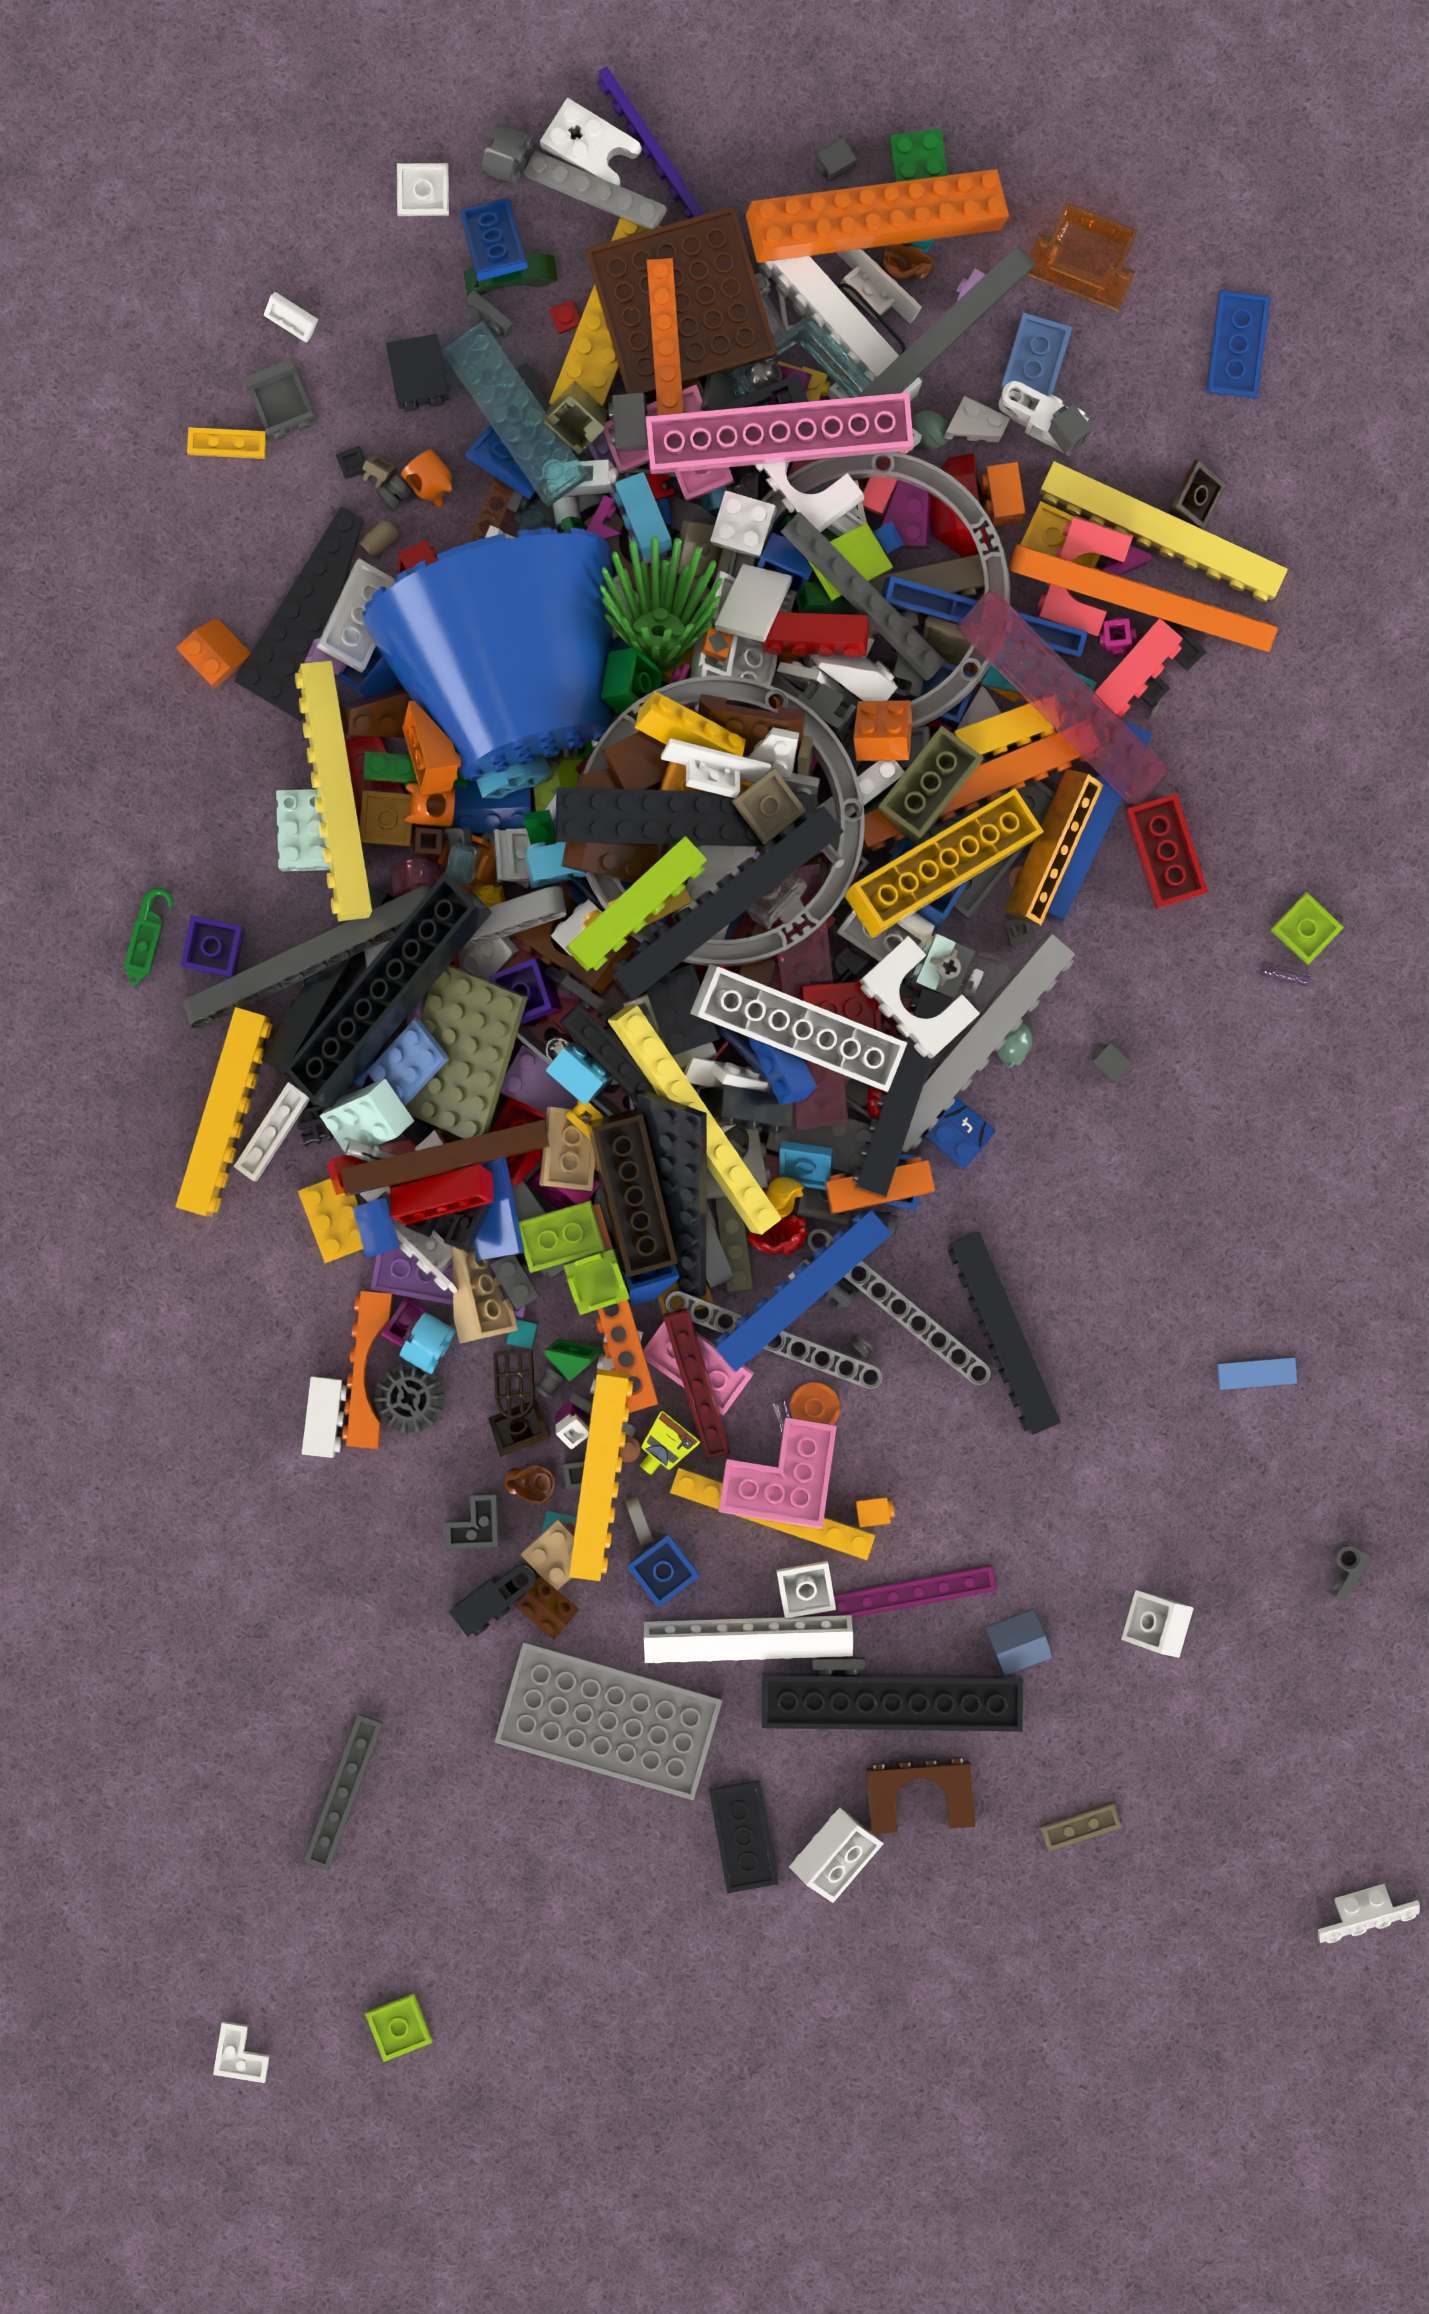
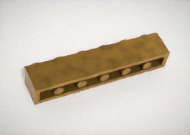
M1066 769L1041 825L1044 832L1035 839L1004 908L1006 912L1019 920L1042 925L1103 787L1101 782L1089 774Z

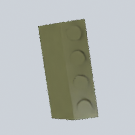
M941 726L878 806L879 810L899 832L918 845L980 766L983 756Z

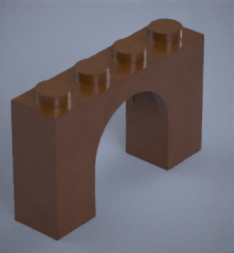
M563 892L567 913L564 917L516 932L514 936L522 942L520 947L531 955L534 952L541 955L539 959L543 963L552 967L554 964L560 967L559 971L572 979L573 977L580 981L579 984L590 992L594 990L602 995L613 980L609 975L614 971L611 966L623 957L628 959L638 943L629 935L625 938L627 943L617 952L611 949L605 955L608 960L598 970L592 967L586 971L573 956L563 955L559 945L551 937L557 925L566 921L579 905Z
M964 1757L949 1758L948 1763H939L938 1759L923 1760L921 1765H913V1761H899L897 1766L887 1767V1763H873L871 1768H866L871 1834L897 1833L896 1798L898 1792L907 1782L919 1778L932 1780L944 1790L949 1829L976 1827L971 1763L965 1761Z

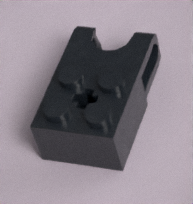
M520 1563L498 1580L494 1576L453 1606L449 1613L467 1637L472 1633L476 1637L490 1625L488 1621L493 1617L498 1621L510 1610L509 1605L533 1587L537 1580V1572L529 1563ZM525 1573L529 1581L521 1583L517 1578V1574Z

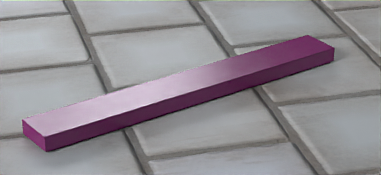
M982 1566L834 1594L836 1610L798 1617L851 1615L854 1618L997 1591L993 1566Z

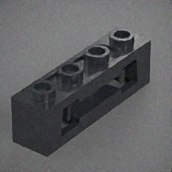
M795 374L713 410L757 407L771 401L773 395L777 397L775 398L777 405L788 402L800 403L809 401L798 375Z

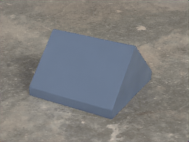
M1034 1609L985 1627L1004 1676L1052 1658L1046 1636Z

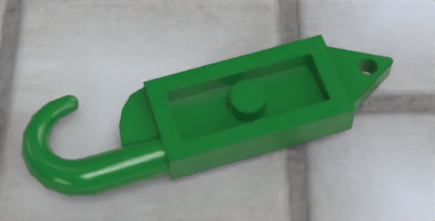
M156 887L146 892L141 903L138 918H136L123 967L127 970L130 985L133 988L146 975H150L163 928L162 919L150 911L153 899L159 895L164 896L167 899L168 908L173 907L172 895L164 888Z

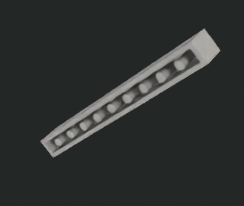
M1046 933L979 1012L980 1014L966 1027L927 1073L902 1149L904 1152H907L909 1149L912 1151L919 1145L922 1140L920 1136L926 1129L930 1131L939 1120L937 1116L942 1110L947 1111L955 1102L953 1097L959 1090L964 1091L972 1082L970 1077L976 1070L981 1071L989 1062L987 1057L992 1051L997 1052L1006 1042L1004 1037L1010 1030L1014 1032L1022 1024L1023 1020L1021 1017L1027 1010L1029 1012L1034 1010L1039 1004L1040 1000L1038 998L1044 990L1046 992L1050 991L1057 982L1056 976L1061 971H1067L1073 964L1074 960L1072 958L1075 953L1053 934Z

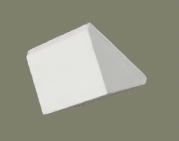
M828 1561L776 1570L785 1619L836 1610Z

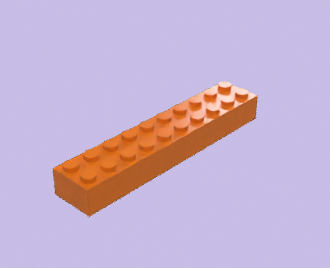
M997 169L756 200L751 202L746 213L757 263L1002 230L1009 218Z

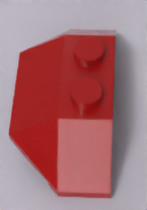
M971 453L948 458L940 469L961 483L983 508L975 454ZM932 495L931 520L934 537L963 558L978 555L976 543L963 521L943 501ZM984 527L981 530L984 537V542L982 543H985L989 549L987 532Z

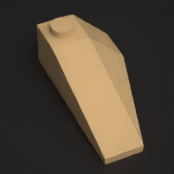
M474 1243L469 1253L452 1247L453 1285L458 1290L455 1294L453 1293L454 1322L459 1343L517 1331L518 1328L512 1304L508 1297L504 1298L498 1286L501 1283L497 1276H493L488 1266L489 1259L477 1261Z

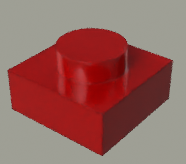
M572 300L548 309L559 335L579 326L581 319Z

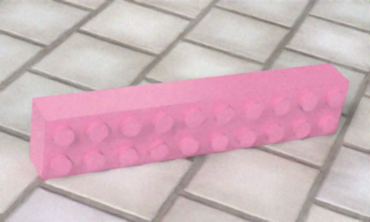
M909 393L646 417L651 474L913 450L914 446Z

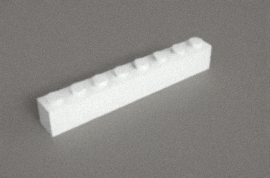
M852 1616L644 1622L645 1663L853 1656Z

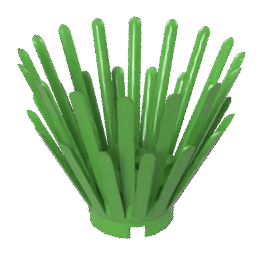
M653 536L651 538V592L647 562H639L636 542L631 541L629 543L640 609L627 569H623L618 553L613 552L612 554L632 619L605 567L602 568V574L622 615L606 588L600 585V588L605 596L603 597V603L617 624L609 615L605 614V617L616 633L630 648L635 647L652 663L660 666L661 671H666L681 662L683 653L713 625L708 624L706 626L718 611V607H714L719 602L721 596L715 598V595L723 582V578L717 580L688 624L716 567V562L714 560L711 561L705 574L699 578L683 612L702 549L699 546L696 547L690 566L683 565L674 596L682 541L679 538L674 540L669 577V562L667 560L661 562L659 585V539L657 536Z

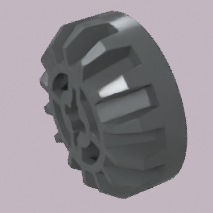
M404 1363L384 1373L377 1383L374 1403L376 1404L379 1417L382 1418L388 1427L402 1433H416L427 1429L440 1417L445 1404V1391L441 1380L434 1372L429 1374L412 1363ZM406 1380L419 1383L423 1389L418 1390L413 1386H409ZM397 1386L399 1389L397 1403L392 1405L391 1393L394 1387ZM406 1391L409 1394L414 1393L416 1395V1398L413 1399V1405L409 1402L404 1403L403 1398L406 1397ZM426 1392V1405L422 1410L419 1406L422 1400L421 1394ZM400 1406L405 1410H410L412 1416L400 1415L394 1408Z

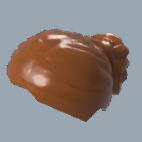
M902 243L890 245L884 251L883 267L890 276L896 279H906L914 276L916 279L923 280L934 270L932 258L928 254L923 253L920 247L906 246ZM899 255L902 256V257L906 260L907 269H906V267H905L903 261H902L901 258L899 257Z
M536 1464L523 1470L517 1468L510 1469L505 1475L503 1484L510 1494L519 1496L529 1502L541 1504L548 1501L555 1493L556 1479L548 1467Z

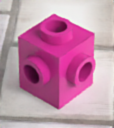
M1113 618L1109 621H1103L1104 631L1100 632L1101 647H1106L1107 654H1112L1113 657L1128 655V652L1133 649V643H1137L1136 628H1131L1129 618ZM1117 637L1123 638L1121 640H1115Z

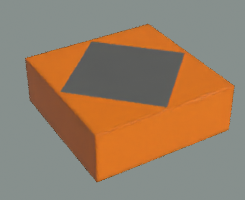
M710 627L704 633L700 652L720 661L726 660L732 635Z

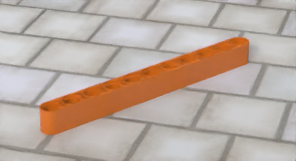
M1019 544L1015 546L1008 570L1267 652H1270L1279 628L1264 621Z

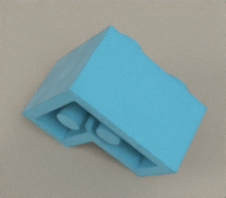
M573 1041L561 1050L545 1070L584 1105L599 1095L613 1079L595 1058L588 1056L587 1051Z

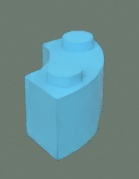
M544 754L534 756V761L529 764L519 765L518 763L509 766V769L504 772L495 773L492 771L486 773L484 777L476 780L482 798L501 799L514 791L536 787L552 775Z

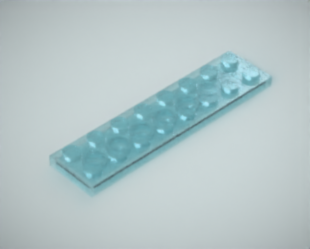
M483 321L441 350L547 507L590 478L568 444L544 423L547 415Z

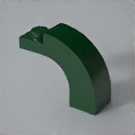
M524 253L528 265L527 269L481 281L477 280L474 268L464 271L467 297L473 290L479 295H483L504 287L530 286L537 288L556 282L558 278L554 255Z

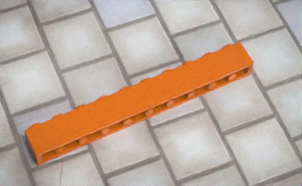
M1089 719L980 765L939 818L944 822L957 816L955 813L957 810L964 808L965 812L979 807V801L987 798L991 802L1003 796L1002 791L1009 788L1011 790L1015 788L1019 790L1026 786L1025 781L1033 778L1035 782L1049 777L1048 772L1057 769L1058 772L1072 767V761L1080 759L1082 763L1095 757L1094 752L1101 747ZM879 808L864 814L863 851L871 848L872 852L887 846L885 841L894 838L897 842L906 838L905 835L892 825Z

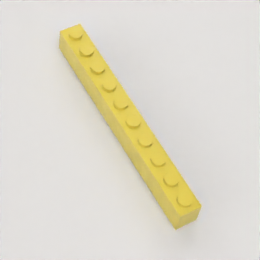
M1055 461L1039 492L1040 495H1043L1042 499L1049 504L1056 505L1058 502L1066 506V511L1073 515L1080 516L1082 513L1090 517L1089 521L1101 525L1105 524L1113 529L1131 534L1137 539L1136 543L1145 548L1153 546L1160 549L1159 554L1169 559H1173L1175 556L1183 560L1182 564L1193 570L1199 567L1207 571L1206 575L1218 581L1221 578L1230 582V587L1238 591H1243L1244 589L1253 592L1252 596L1262 602H1267V599L1272 601L1275 598L1288 570L1283 566Z
M332 661L303 663L300 665L298 673H295V683L297 689L301 688L302 698H299V708L301 713H305L306 722L303 723V733L305 738H309L310 747H307V758L309 763H313L314 772H311V783L313 788H317L318 797H315V808L317 813H321L322 822L319 823V833L321 838H325L326 847L323 848V858L325 863H329L330 873H327L328 888H333L334 898H331L332 913H337L338 921L369 918L372 907Z
M627 1005L609 1018L607 1021L659 1096L707 1113V1168L750 1232L762 1235L780 1221L781 1217L638 1005Z

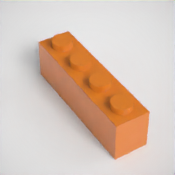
M921 1157L906 1160L907 1165L896 1167L886 1198L854 1189L856 1182L852 1181L853 1176L846 1178L845 1173L830 1176V1181L825 1183L831 1214L933 1193L935 1188L929 1160L922 1161Z

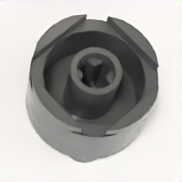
M497 123L490 135V138L493 140L489 147L486 146L481 169L487 175L516 185L521 171L525 170L529 162L526 152L530 150L534 136Z

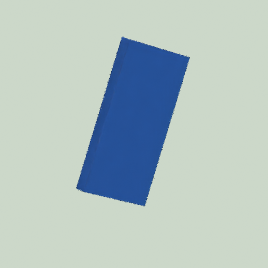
M509 198L459 211L478 281L528 268Z
M1224 290L1219 291L1206 387L1207 393L1252 399L1258 398L1271 297Z
M506 1158L481 1163L482 1167L493 1173L494 1202L488 1203L491 1207L474 1241L477 1261L523 1253L524 1248Z

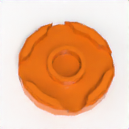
M809 1382L801 1385L793 1392L789 1401V1414L791 1419L834 1425L840 1414V1402L837 1394L829 1386L820 1382Z

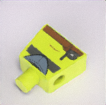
M662 1410L641 1446L648 1455L639 1466L650 1475L654 1473L660 1464L670 1470L700 1443V1440Z

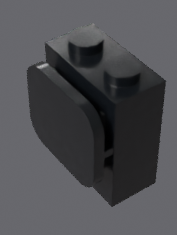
M437 334L386 343L399 409L415 411L421 405L429 404L430 407H436L445 404L444 401L450 400Z

